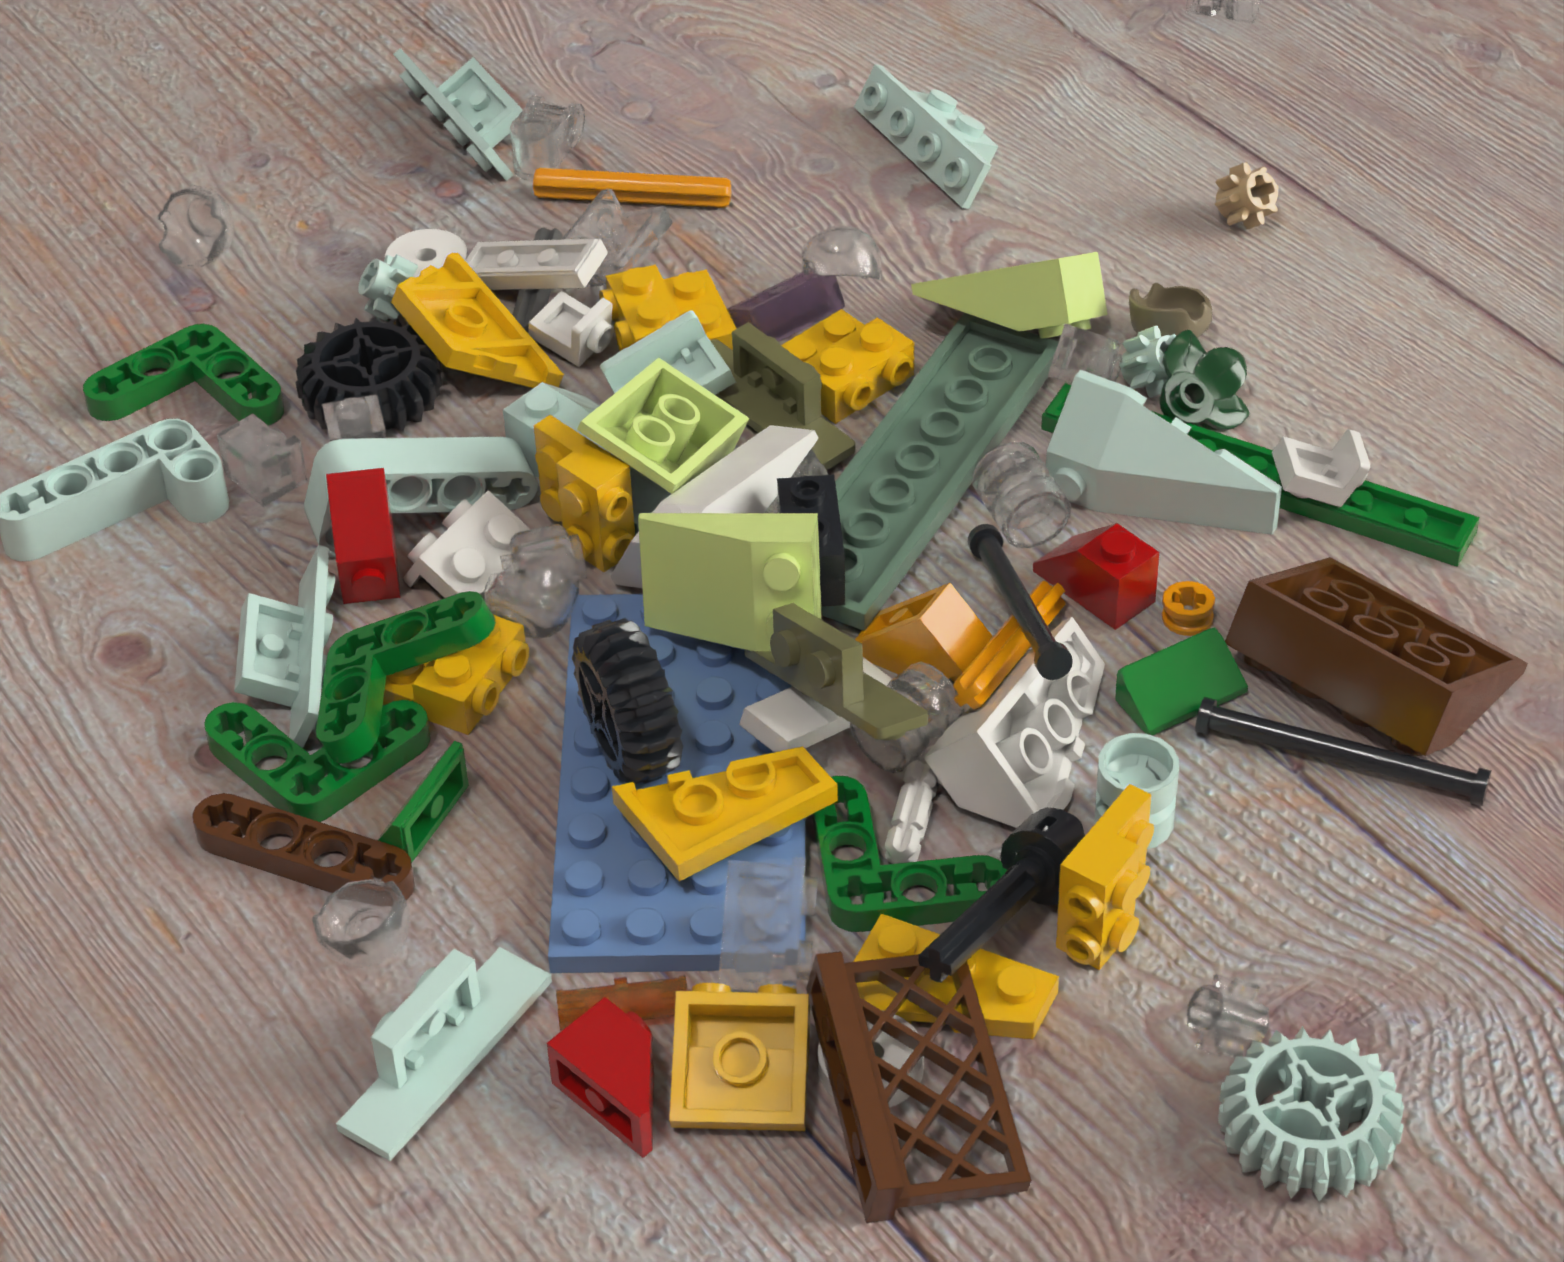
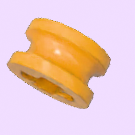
M1183 581L1169 586L1164 591L1162 620L1170 631L1179 635L1194 636L1213 625L1215 596L1213 591L1206 585L1193 581ZM1184 606H1192L1193 610H1186Z

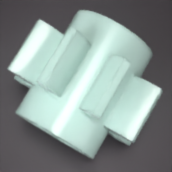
M397 254L394 257L387 255L384 262L379 259L372 260L365 268L358 286L359 294L369 298L364 310L375 316L378 315L379 318L385 321L388 318L392 320L397 318L400 312L391 303L398 284L413 277L418 265Z
M1153 326L1138 332V336L1125 340L1122 343L1127 351L1121 357L1120 368L1130 388L1146 387L1149 398L1161 395L1162 387L1166 380H1168L1163 364V356L1172 339L1176 337L1175 334L1161 337L1158 326Z

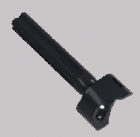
M1046 807L1028 817L1008 836L1002 844L1000 855L1002 867L1007 869L1005 874L919 954V966L930 969L931 980L942 982L948 976H952L1030 900L1043 905L1053 906L1058 904L1060 865L1085 836L1082 823L1076 816L1062 809Z

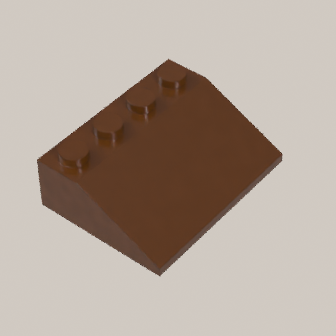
M1331 557L1249 580L1225 639L1228 646L1242 653L1241 658L1248 665L1259 670L1274 671L1291 681L1290 685L1296 692L1309 698L1328 701L1340 708V714L1349 722L1362 727L1378 729L1392 737L1391 743L1396 748L1414 756H1427L1451 746L1524 674L1528 665L1522 659Z

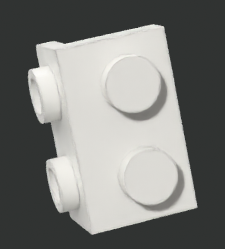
M488 490L473 505L466 499L461 501L442 522L447 530L439 538L429 532L412 549L407 557L414 564L402 580L409 587H412L423 577L444 598L467 591L478 592L482 595L532 545L538 536Z

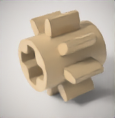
M1244 162L1229 168L1228 176L1216 180L1219 189L1216 194L1215 206L1227 218L1229 226L1243 221L1245 228L1251 229L1264 224L1265 216L1278 211L1275 203L1279 187L1272 176L1266 173V167L1263 166L1251 171L1249 164Z

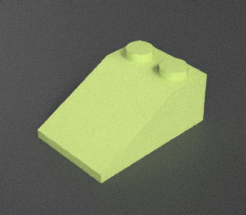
M1098 252L911 284L912 293L915 296L1019 332L1039 329L1040 339L1091 329V318L1108 315Z
M657 358L580 422L577 430L672 494L733 452L750 418L662 359Z
M818 513L639 514L644 622L646 627L749 651H771L770 639L774 633L773 609L794 603L822 620Z

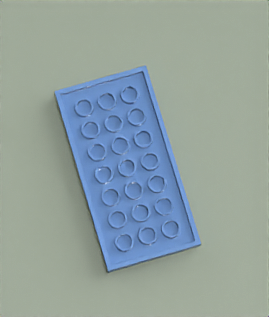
M643 594L572 595L548 950L550 973L806 969L805 818L679 882L613 804L612 786L626 783L615 777L613 770L607 767L605 757L599 752L596 739L591 734L588 719L583 713L584 707L581 698L577 693L579 691L578 684L573 674L575 670L572 661L573 645L579 633L592 629V625L607 620L614 622L626 618L628 621H633L637 624L641 631L648 636L650 646L656 650L658 661L662 669H665L667 683L673 690L672 698L674 705L679 711L677 718L682 729L680 738L683 744L681 762L679 767L675 768L674 771L668 772L660 779L643 784V782L634 784L636 790L666 784L667 775L690 770L692 777L695 778L726 771L730 761L773 753V751L743 729L739 723L745 707L788 689L792 685L769 673L765 668L747 658L744 649L646 627L644 622Z

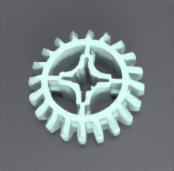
M1302 1026L1295 1035V1039L1289 1040L1277 1030L1272 1038L1269 1039V1045L1253 1040L1246 1052V1057H1235L1234 1062L1230 1066L1229 1076H1226L1225 1082L1221 1084L1219 1101L1222 1104L1219 1106L1218 1123L1221 1125L1220 1131L1225 1132L1224 1142L1227 1146V1153L1240 1154L1239 1163L1243 1173L1261 1170L1260 1179L1263 1182L1264 1189L1277 1181L1285 1183L1290 1198L1300 1188L1312 1189L1317 1200L1320 1202L1327 1193L1328 1187H1333L1345 1198L1353 1190L1355 1181L1370 1187L1372 1180L1377 1176V1170H1387L1388 1165L1393 1160L1396 1145L1401 1142L1404 1127L1401 1123L1404 1104L1402 1102V1095L1395 1092L1394 1073L1380 1071L1381 1064L1379 1063L1378 1053L1359 1056L1360 1049L1358 1048L1356 1038L1345 1045L1335 1043L1330 1029L1321 1039L1310 1038ZM1281 1090V1093L1273 1095L1272 1102L1259 1105L1266 1097ZM1362 1121V1124L1357 1129L1341 1136L1340 1132L1348 1130L1349 1123Z

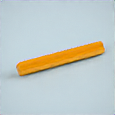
M538 168L535 170L533 177L534 195L538 198L725 208L729 206L732 195L731 181L724 177Z
M1041 581L1029 595L1048 626L1065 605L1061 597L1065 590L1059 583L1052 586L1046 581ZM1013 614L954 682L953 687L957 692L954 701L960 707L968 704L973 709L982 707L1031 647Z

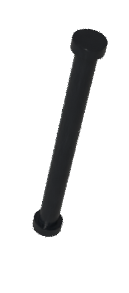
M991 524L976 526L968 535V546L972 554L982 559L1035 652L1034 664L1043 678L1048 680H1057L1064 677L1071 670L1073 664L1072 656L1064 644L1056 642L1002 548V535Z
M1204 697L1201 702L1195 726L1196 732L1206 735L1210 733V730H1215L1471 797L1470 803L1479 806L1484 804L1492 770L1479 767L1477 773L1218 707L1217 700Z

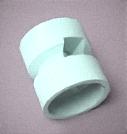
M1129 733L1117 736L1106 743L1098 757L1094 825L1124 789L1131 784L1151 794L1149 822L1154 825V833L1147 849L1155 848L1166 841L1174 829L1179 776V758L1173 747L1161 738L1144 733Z

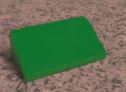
M1214 627L1119 669L1116 679L1115 700L1145 734L1155 735L1197 716L1204 697L1217 700V706L1247 693L1248 685L1224 638Z
M454 741L377 839L406 851L411 858V864L469 786L462 743Z

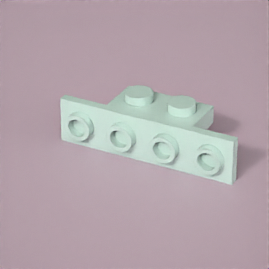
M399 48L393 55L406 69L399 75L405 84L418 98L423 93H427L421 101L439 122L447 116L449 117L443 125L462 147L469 141L472 143L466 151L485 172L493 166L506 181L510 179L514 174L492 148L528 117L520 106L474 57L437 88L407 54Z
M875 64L854 108L960 207L969 209L992 166L990 162L999 146L983 133L985 126L982 123L962 114L955 108L957 101L950 95L932 89L929 94L908 90L883 66Z
M321 545L317 546L299 583L298 606L248 593L241 608L234 692L291 707L289 738L302 748L311 731L316 732L321 689L327 655L323 654V649L329 639L333 624V615L326 613V606L333 593L335 574L328 572L329 548Z
M501 947L476 971L475 959L453 949L437 967L428 969L421 976L415 990L396 1011H390L385 1014L377 1024L374 1034L371 1036L378 1079L336 1123L338 1132L391 1161L552 983L551 974Z

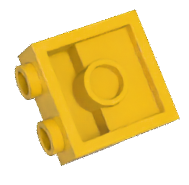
M656 264L606 275V289L599 291V298H605L613 304L612 320L615 322V337L620 351L688 311H694L710 341L717 339L733 350L732 331L737 328L707 269L686 272L663 279Z
M840 309L781 345L801 361L812 365L820 374L822 383L821 414L835 424L852 413L863 409L868 403L894 387L903 384L914 375V342L878 317L864 325Z
M549 415L534 425L535 459L538 465L542 509L554 521L562 522L563 542L574 557L581 560L584 559L602 572H606L615 564H618L630 542L635 537L630 466L552 415Z
M494 615L496 623L493 631L479 644L386 676L383 705L398 700L414 701L422 705L426 710L428 721L469 735L483 715L487 716L494 710L499 694L512 677H517L523 672L529 658V645L525 642L524 625Z
M1131 784L1124 789L1060 865L1056 948L1065 952L1074 961L1090 965L1098 970L1103 967L1116 950L1124 952L1133 941L1139 926V919L1134 916L1135 900L1142 893L1150 876V866L1146 865V853L1154 833V825L1149 822L1151 794Z
M698 983L692 986V991H676L669 1116L671 1128L805 1131L811 1012L809 994H797L796 988L783 984L760 986L758 993L731 992L730 986L721 983Z

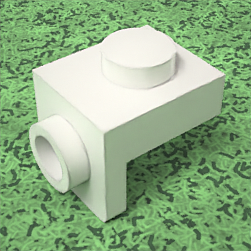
M560 291L529 322V335L537 342L580 367L594 352H602L609 344L614 333V327L612 326L613 304L605 298H601L592 308H589L563 291Z
M1350 429L1345 431L1331 451L1284 436L1272 451L1284 491L1290 492L1299 498H1311L1338 507H1342L1355 488L1363 484L1370 470V462L1360 433Z

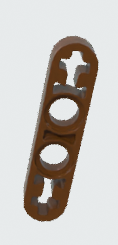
M221 793L211 795L203 799L195 807L192 814L197 841L203 850L211 854L378 908L396 907L404 903L414 891L415 883L411 858L406 851L397 846L234 794ZM273 834H287L292 837L287 845L278 849H267L260 846L266 837ZM329 851H338L347 855L341 863L331 867H323L314 863L319 855Z

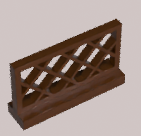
M842 951L815 955L806 991L809 994L810 1007L866 1223L893 1220L897 1208L1028 1191L1031 1184L1029 1170L967 961L952 975L956 993L949 1003L945 1004L917 986L924 975H930V969L919 966V954L844 963ZM878 981L898 994L883 1012L860 998L856 983ZM906 999L937 1018L924 1037L893 1018ZM959 1005L961 1006L962 1013L956 1010ZM867 1022L874 1025L870 1031L868 1029ZM945 1024L970 1038L973 1050L964 1062L933 1043ZM882 1031L914 1050L900 1070L875 1055L873 1043ZM922 1056L954 1075L940 1095L909 1076ZM976 1061L979 1071L973 1068V1065L976 1063ZM882 1079L889 1083L886 1089H884ZM962 1081L987 1096L990 1108L981 1121L948 1101ZM898 1089L930 1108L916 1129L891 1114L888 1102ZM938 1114L971 1134L957 1155L924 1135ZM993 1120L996 1130L989 1126ZM898 1138L906 1142L901 1149ZM981 1140L1004 1155L1008 1172L986 1174L965 1161L976 1143ZM914 1148L947 1168L938 1181L910 1184L904 1162ZM955 1174L958 1175L959 1177H961V1178L952 1179Z

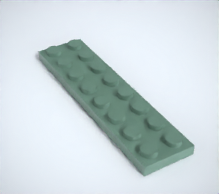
M967 313L961 316L835 481L845 554V605L821 607L822 616L863 631L869 626L1060 362L1062 342L1049 338L1040 339V335L1027 331L1019 332Z

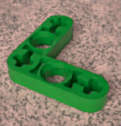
M194 324L185 327L94 373L83 384V393L88 412L95 419L102 421H115L124 418L194 381L240 423L254 428L266 427L276 423L284 414V402L281 386L278 381L221 330L209 324ZM152 369H167L166 372L158 375H143ZM226 372H241L239 376L233 378H217V376ZM249 393L252 394V399H249Z
M474 591L458 593L345 633L333 643L327 654L316 737L334 762L342 764L353 762L363 757L376 744L380 731L386 676L468 649L479 644L489 636L496 622L482 595Z
M409 700L392 701L382 707L379 737L373 748L365 754L371 758V761L367 765L355 769L345 768L340 765L341 763L334 762L324 747L310 755L259 712L245 703L232 702L222 704L214 708L207 715L204 722L209 750L215 758L275 808L318 822L328 819L416 758L428 747L431 740L426 710L422 705ZM243 731H244V735H245V739H246V744H245V745H244V743H243L242 737H240V736L238 735L239 733H242ZM267 756H281L286 759L280 767L275 769L263 770L255 767L261 759Z
M848 776L831 777L838 786V801L835 803H844L848 821L837 823L835 803L812 814L828 914L831 921L837 927L849 932L871 931L881 914L915 926L954 922L986 892L978 891L975 883H985V887L988 890L1007 871V869L1002 867L999 859L988 855L880 865L867 792L864 785ZM842 845H854L864 851L862 856L851 861L838 859L831 853ZM915 885L929 887L936 893L934 897L923 902H915L902 895L905 889ZM947 885H953V895L947 896ZM891 891V902L885 903L884 892ZM860 896L862 904H852L850 897Z

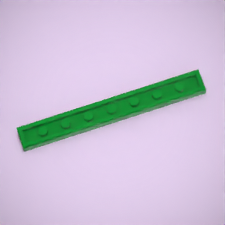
M1064 383L1042 414L1041 430L1054 433L1071 388L1070 384ZM1154 412L1170 424L1172 423L1173 419L1171 417ZM1186 423L1192 427L1187 435L1213 452L1220 449L1227 450L1282 486L1272 455L1273 450ZM1366 480L1361 486L1355 488L1342 507L1311 498L1296 497L1290 492L1284 491L1283 487L1281 489L1279 506L1280 509L1458 567L1477 533L1480 518Z

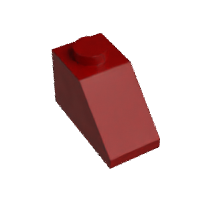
M384 468L326 474L336 564L343 604L401 598L397 549Z
M1115 523L1072 536L1033 563V572L1053 586L1056 583L1062 585L1065 595L1116 630L1156 602L1160 552L1120 524Z
M604 997L547 1042L551 1082L644 1158L653 1150V1036L649 1027L640 1016L632 1011L625 1013Z

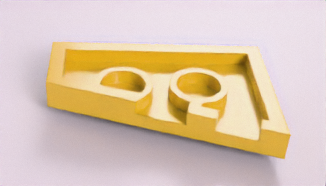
M802 746L730 761L726 771L695 778L692 777L690 770L667 775V783L638 790H636L634 782L612 786L613 804L680 882L837 802L838 786Z
M881 914L853 962L917 955L928 947L940 934ZM980 948L967 962L989 1036L1034 1039L1058 993L1059 976ZM924 975L917 984L918 987L945 1004H948L956 993L952 976H948L942 982H935L930 979V975ZM878 981L856 983L860 998L881 1011H885L898 994ZM907 999L895 1014L910 1024L912 1021L934 1023L937 1019ZM959 1005L956 1010L962 1013L961 1006ZM951 1027V1029L954 1031V1033H961V1032L957 1031L956 1029H954L953 1027Z

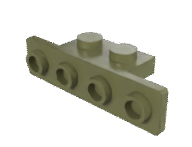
M749 322L732 331L733 350L717 339L711 340V343L730 368L736 383L717 393L716 396L750 418L747 423L758 433L770 425L815 430L819 439L800 463L814 475L825 472L856 452L855 441L821 416L822 383L820 374L812 365L801 361L783 348L775 338L767 336Z
M794 603L773 609L774 633L770 639L771 651L745 650L747 658L765 668L769 673L792 685L802 694L811 697L830 709L837 716L844 718L868 733L874 739L883 741L896 740L903 737L907 731L928 724L927 710L863 672V649L860 642Z

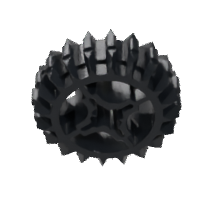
M377 315L371 322H360L355 317L354 323L351 325L343 326L335 323L333 332H317L316 342L305 344L303 356L297 358V381L295 382L298 398L302 401L304 410L307 411L308 418L317 420L322 430L335 428L339 437L351 431L356 432L359 438H363L367 433L378 432L383 438L385 430L392 428L404 432L406 422H422L423 412L433 410L436 397L441 395V362L411 325L402 327L398 318L384 323L380 321Z
M626 618L614 622L607 620L592 625V629L579 633L573 645L572 661L575 666L573 674L579 688L577 693L584 707L583 713L588 719L590 731L596 739L599 752L605 757L607 767L613 770L614 776L625 783L634 782V784L640 782L646 784L662 778L668 772L674 771L675 768L680 766L683 744L680 738L682 729L677 718L679 711L674 705L672 698L673 690L667 683L665 669H662L658 661L656 650L650 646L648 636L641 631L637 624L633 621H628Z

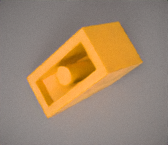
M947 583L879 611L864 631L862 630L855 640L862 644L863 657L872 664L927 687L949 678L955 682L993 636L952 584Z

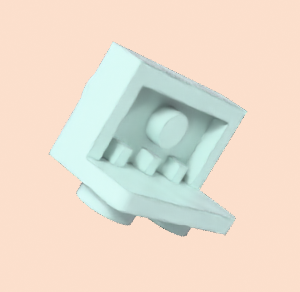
M688 311L678 318L667 322L658 330L631 346L622 349L600 365L614 394L657 358L662 359L714 395L736 383L730 368L707 337L694 311Z

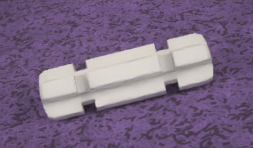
M918 760L911 762L907 766L903 779L905 784L901 787L891 821L893 827L888 831L886 838L885 858L891 864L916 862L918 860L921 850L919 843L924 839L933 806L931 800L936 796L939 785L935 773L930 766Z

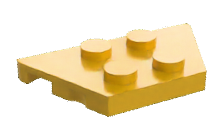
M459 253L447 255L441 268L437 269L430 265L422 270L418 277H410L397 285L391 303L445 367L535 388L542 382L559 388L564 376L562 371Z

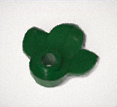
M1189 329L1179 333L1172 339L1163 356V364L1168 380H1166L1162 387L1159 400L1162 413L1173 420L1178 418L1184 423L1193 425L1204 422L1221 431L1231 430L1242 424L1248 418L1250 412L1245 403L1235 393L1241 388L1247 376V365L1244 356L1237 350L1229 347L1214 348L1206 352L1198 338ZM1185 393L1191 398L1192 402L1186 398Z

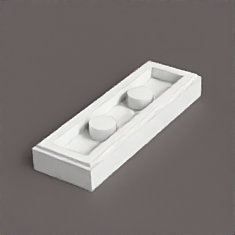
M596 238L478 242L465 261L490 290L585 288L608 254V251L602 240Z
M863 657L864 673L897 693L903 694L904 687ZM793 686L745 707L739 723L743 729L773 752L802 746L807 748L854 726L811 697L802 694Z

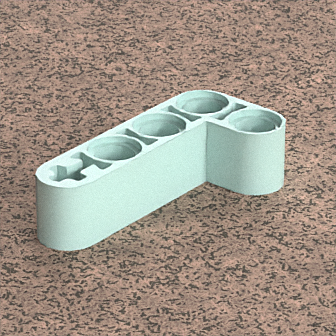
M166 419L156 422L0 493V537L4 551L13 560L33 561L166 500H169L176 510L188 521L207 523L217 520L229 508V498L221 460L213 448L187 421Z
M508 437L338 439L325 444L314 458L304 502V511L318 545L328 547L329 557L336 558L326 474L384 468L391 513L451 512L464 499L473 505L488 490L509 510H515L527 505L534 498L538 491V482L518 442Z

